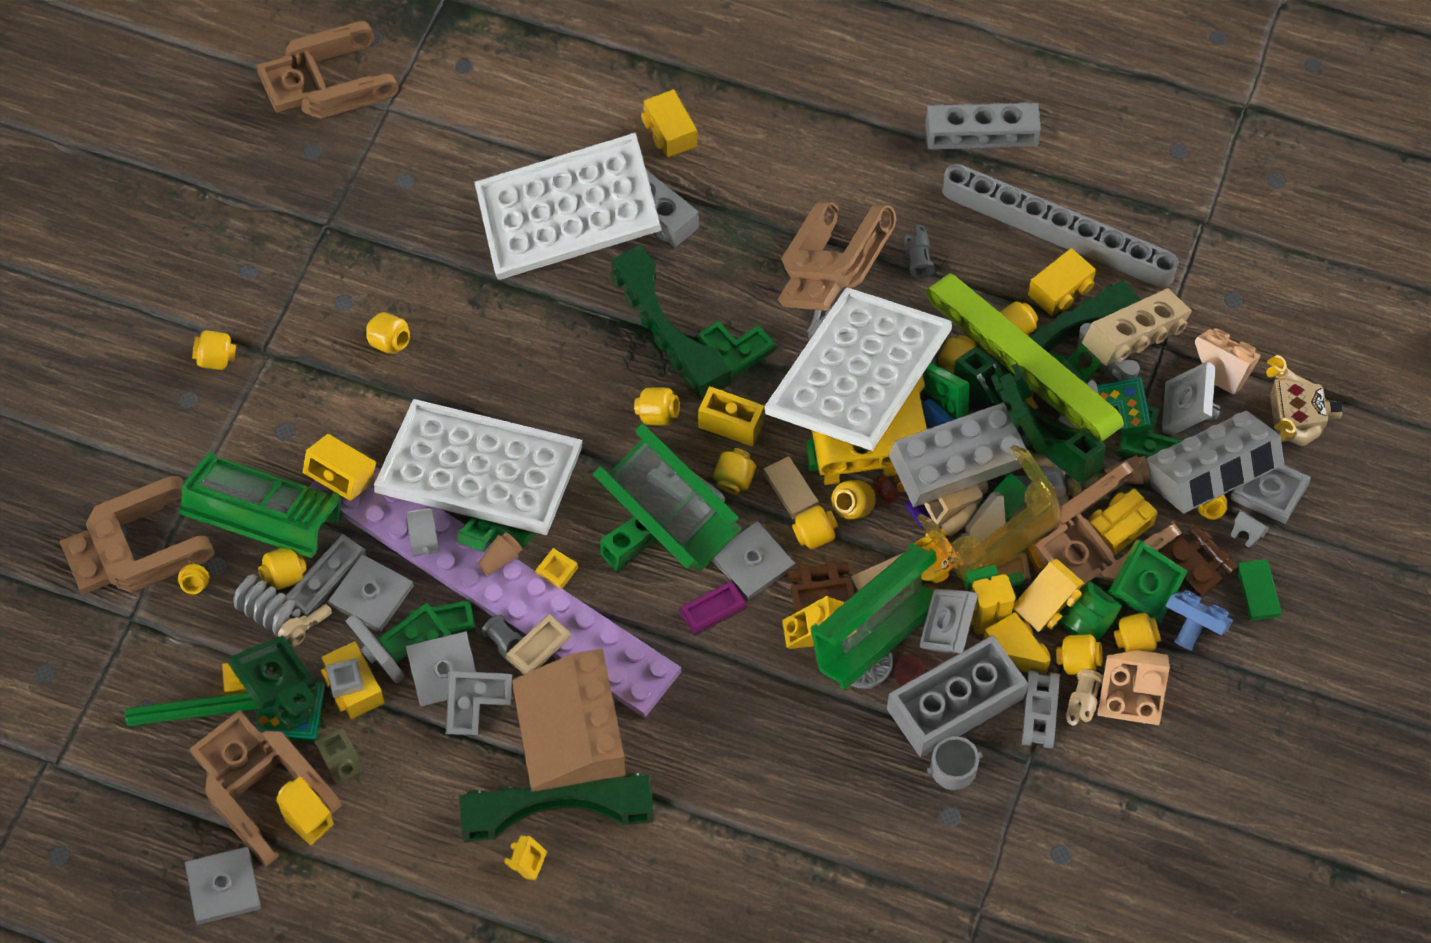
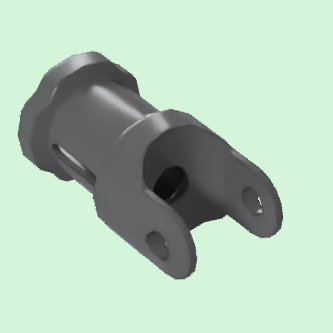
M918 224L915 226L916 236L913 238L910 235H905L903 241L905 253L910 258L911 267L909 269L911 276L923 278L933 274L935 268L929 256L931 247L927 231L922 225Z
M501 614L495 615L485 623L481 633L484 637H489L497 645V651L512 667L517 669L506 659V654L522 639V636L518 632H513L505 624V618Z

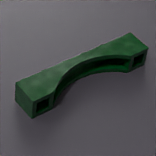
M639 245L611 259L612 271L610 272L612 282L617 288L621 287L625 292L624 296L628 305L631 308L635 307L637 309L642 325L646 329H651L659 349H665L669 355V361L676 372L680 371L682 373L687 389L691 393L695 392L698 398L703 400L709 386L719 390L730 386L731 370L715 348L702 345L688 338L677 330L665 317L654 291L656 265L643 246Z
M1124 280L1115 285L1109 284L1092 299H1084L1077 308L1069 313L1067 311L1061 313L1054 322L1047 326L1042 325L1038 327L1029 337L1045 351L1049 352L1060 343L1079 336L1080 328L1083 324L1095 322L1141 301V299ZM991 356V358L998 363L1004 375L1011 373L1006 367H1004L1000 362H998L994 357Z
M974 347L955 360L953 375L969 382L970 399L983 409L1003 403L991 379V376L997 374L998 379L1004 376L995 360L978 347ZM1030 406L1048 446L1047 450L1041 452L1042 455L1080 484L1102 469L1106 450L1105 444L1085 429L1062 426L1049 420ZM1021 426L1016 428L1018 433H1020L1019 429L1022 428Z
M630 773L623 778H607L531 792V786L520 789L507 786L493 792L472 790L465 795H459L464 843L497 839L506 829L520 820L536 813L553 809L576 808L593 811L609 817L621 825L654 822L650 775H642L641 773Z

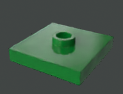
M1135 540L1108 593L1138 613L1145 612L1150 618L1155 617L1157 624H1161L1168 610L1166 605L1171 595L1177 593L1188 571L1143 541Z

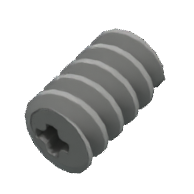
M251 574L237 588L233 597L234 606L238 611H244L247 617L254 618L256 623L263 624L265 629L273 631L274 635L277 636L279 629L285 622L295 617H300L301 610L296 609L293 611L295 607L294 600L290 599L285 602L286 596L283 593L275 596L276 588L271 586L266 590L267 583L261 580L256 584L257 576Z

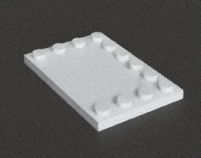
M636 133L475 182L494 271L498 280L662 231Z
M846 287L766 403L765 413L873 451L950 333L952 322Z
M413 399L374 483V493L547 535L581 452L582 440Z

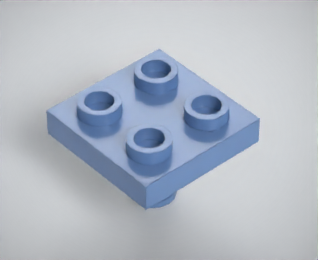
M1185 590L1184 592H1177L1171 595L1166 607L1187 618L1174 642L1192 651L1203 627L1223 635L1229 630L1233 619L1227 617L1229 614L1227 610L1214 604L1207 607L1200 603L1201 597Z

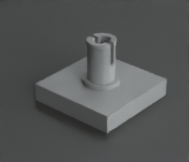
M1205 362L1165 382L1162 419L1163 433L1172 436L1204 420L1212 422L1218 418L1220 406L1213 403L1214 365Z

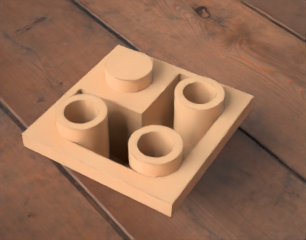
M1214 328V330L1209 329L1195 340L1202 364L1209 362L1215 366L1214 385L1234 395L1240 391L1261 355L1255 353L1256 349L1245 342L1238 344L1229 339L1230 335L1217 328Z
M1140 650L1108 655L1097 716L1160 725L1170 669L1168 655Z

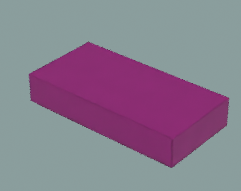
M731 580L679 607V613L692 634L696 636L747 609V603Z

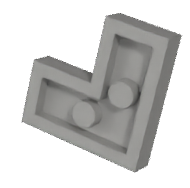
M449 671L445 734L478 735L480 704L511 705L512 674Z

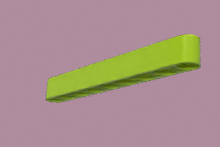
M949 273L926 289V296L935 309L1014 375L1016 374L1012 365L1018 363L1030 388L1078 429H1085L1103 442L1123 427L1122 416L1110 403L955 275Z

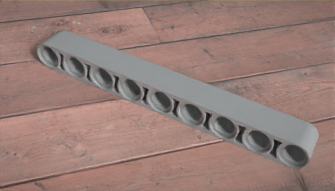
M953 164L945 170L942 191L944 196L953 202L1068 250L1072 248L1082 256L1156 287H1168L1174 281L1179 262L1176 255L1168 250L963 165Z

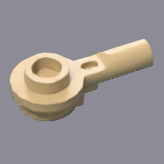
M324 604L307 617L303 615L300 618L290 619L281 626L277 636L283 635L290 646L296 647L305 639L306 630L330 616L332 610L327 604Z

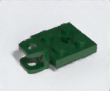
M1018 363L1012 365L1015 376L1012 377L1011 373H1008L998 379L997 374L991 376V379L1006 408L1012 407L1008 414L1015 428L1022 427L1019 429L1024 443L1026 446L1032 444L1037 454L1047 450L1048 446L1032 409L1026 399L1034 396L1023 371Z
M283 635L230 656L228 665L260 711L273 706V713L280 723L289 730L310 721L311 714L309 709H313L316 704L311 689L314 688L316 681ZM266 669H269L271 672L277 671V676L267 675ZM288 713H291L295 716L299 714L300 717L297 719H293L289 716Z

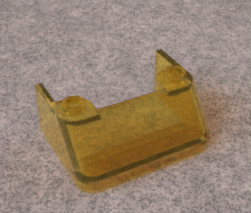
M1014 444L1009 447L1032 481L1025 491V502L1028 507L981 543L971 536H962L950 544L934 520L923 514L917 516V519L962 581H964L966 571L990 565H996L998 571L1054 529L1061 520V509L1054 487L1030 452Z

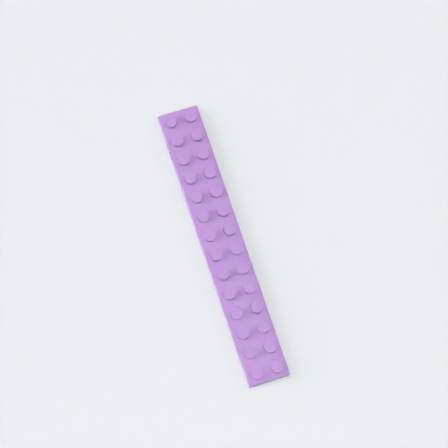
M375 466L372 485L352 501L341 496L340 513L344 518L465 599L470 600L471 603L492 617L501 614L505 618V624L513 631L518 632L522 637L526 636L550 613L571 632V638L552 655L555 659H561L572 653L603 648L612 697L643 718L647 716L681 673L679 665L562 588L539 576L533 569L518 559L513 560L490 576H487L477 565V562L482 559L491 544L484 552L456 542L457 533L464 524L442 509L374 493V483L381 470ZM316 480L309 486V488L330 495L334 494V491ZM432 508L439 553L413 557L406 512Z

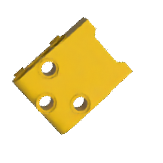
M923 374L873 451L811 430L820 475H825L824 485L839 484L840 474L883 469V478L894 476L896 469L889 457V452L894 442L927 430L919 395L925 388ZM857 450H864V451H866L867 453L860 454V453H857L856 451H857Z

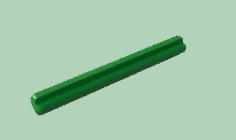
M248 692L129 707L125 709V721L128 726L238 712L239 710L258 709V706Z

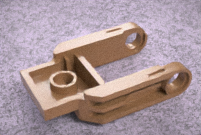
M359 21L291 40L283 58L258 64L257 72L275 112L300 106L302 112L321 119L393 97L398 91V84L393 74H382L375 77L366 76L326 88L316 65V62L362 50L370 46L374 41V34L369 24ZM365 33L358 38H354L358 34Z
M816 203L781 258L787 273L791 277L778 298L782 307L828 311L842 288H853L862 283L895 227L896 214L894 209L889 205L872 206L843 253H838L837 251H824L823 248L832 235L831 232L836 225L839 209L835 203ZM825 210H826V212H827L826 222H824V213H825ZM881 214H883V224H882V226H881V222H880Z
M1127 461L1064 504L1054 514L1052 533L1032 547L1045 566L1050 561L1058 559L1084 582L1083 586L1089 581L1107 587L1113 584L1128 553L1119 560H1115L1112 551L1088 520L1083 518L1081 514L1136 474ZM1172 521L1160 532H1156L1146 539L1144 543L1156 551H1160L1181 535L1182 532Z
M169 476L96 505L86 522L88 530L59 541L81 595L108 584L116 585L118 589L132 593L179 574L180 570L188 564L201 565L214 556L215 551L207 536H196L135 561L120 526L165 508V505L181 499L182 484L184 483L182 477Z
M240 710L189 749L192 756L208 773L205 788L208 801L265 867L277 859L279 854L269 847L262 838L259 828L233 798L242 795L270 773L277 763H281L295 780L301 776L330 811L331 815L342 807L336 794L282 732H258Z

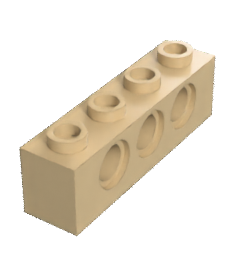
M1167 288L1092 322L1082 344L1105 366L1115 361L1121 362L1134 352L1140 353L1151 344H1159L1168 336L1180 334L1188 324L1186 320L1192 310Z

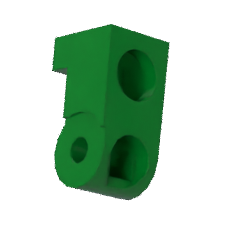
M633 517L601 538L600 555L616 572H619L627 565L628 560L637 555L641 550L649 547L656 538Z

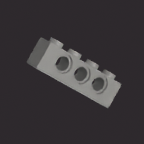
M1038 103L938 104L927 106L925 124L928 149L1038 147L1041 133Z
M646 170L662 231L655 233L660 240L668 242L676 248L699 228V212Z

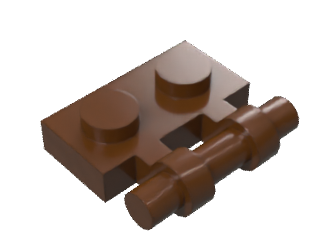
M1194 525L1190 528L1188 534L1195 541L1189 544L1181 536L1160 553L1188 571L1182 583L1192 593L1203 598L1222 583L1223 577L1217 571L1223 568L1229 575H1232L1238 569V566L1231 560L1232 556L1226 550L1222 551L1212 541L1213 536L1208 531L1203 532L1197 525ZM1204 549L1213 560L1208 563L1199 552Z
M835 560L826 561L825 565L809 567L808 564L799 565L797 569L787 570L789 582L800 580L802 583L791 585L794 612L796 613L826 596L842 602H846L854 595L851 577L839 579L838 576L849 574L848 562L836 563ZM821 577L828 578V580L818 582H812L811 580L813 578Z

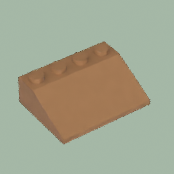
M603 648L572 653L512 680L531 792L626 775L625 757Z

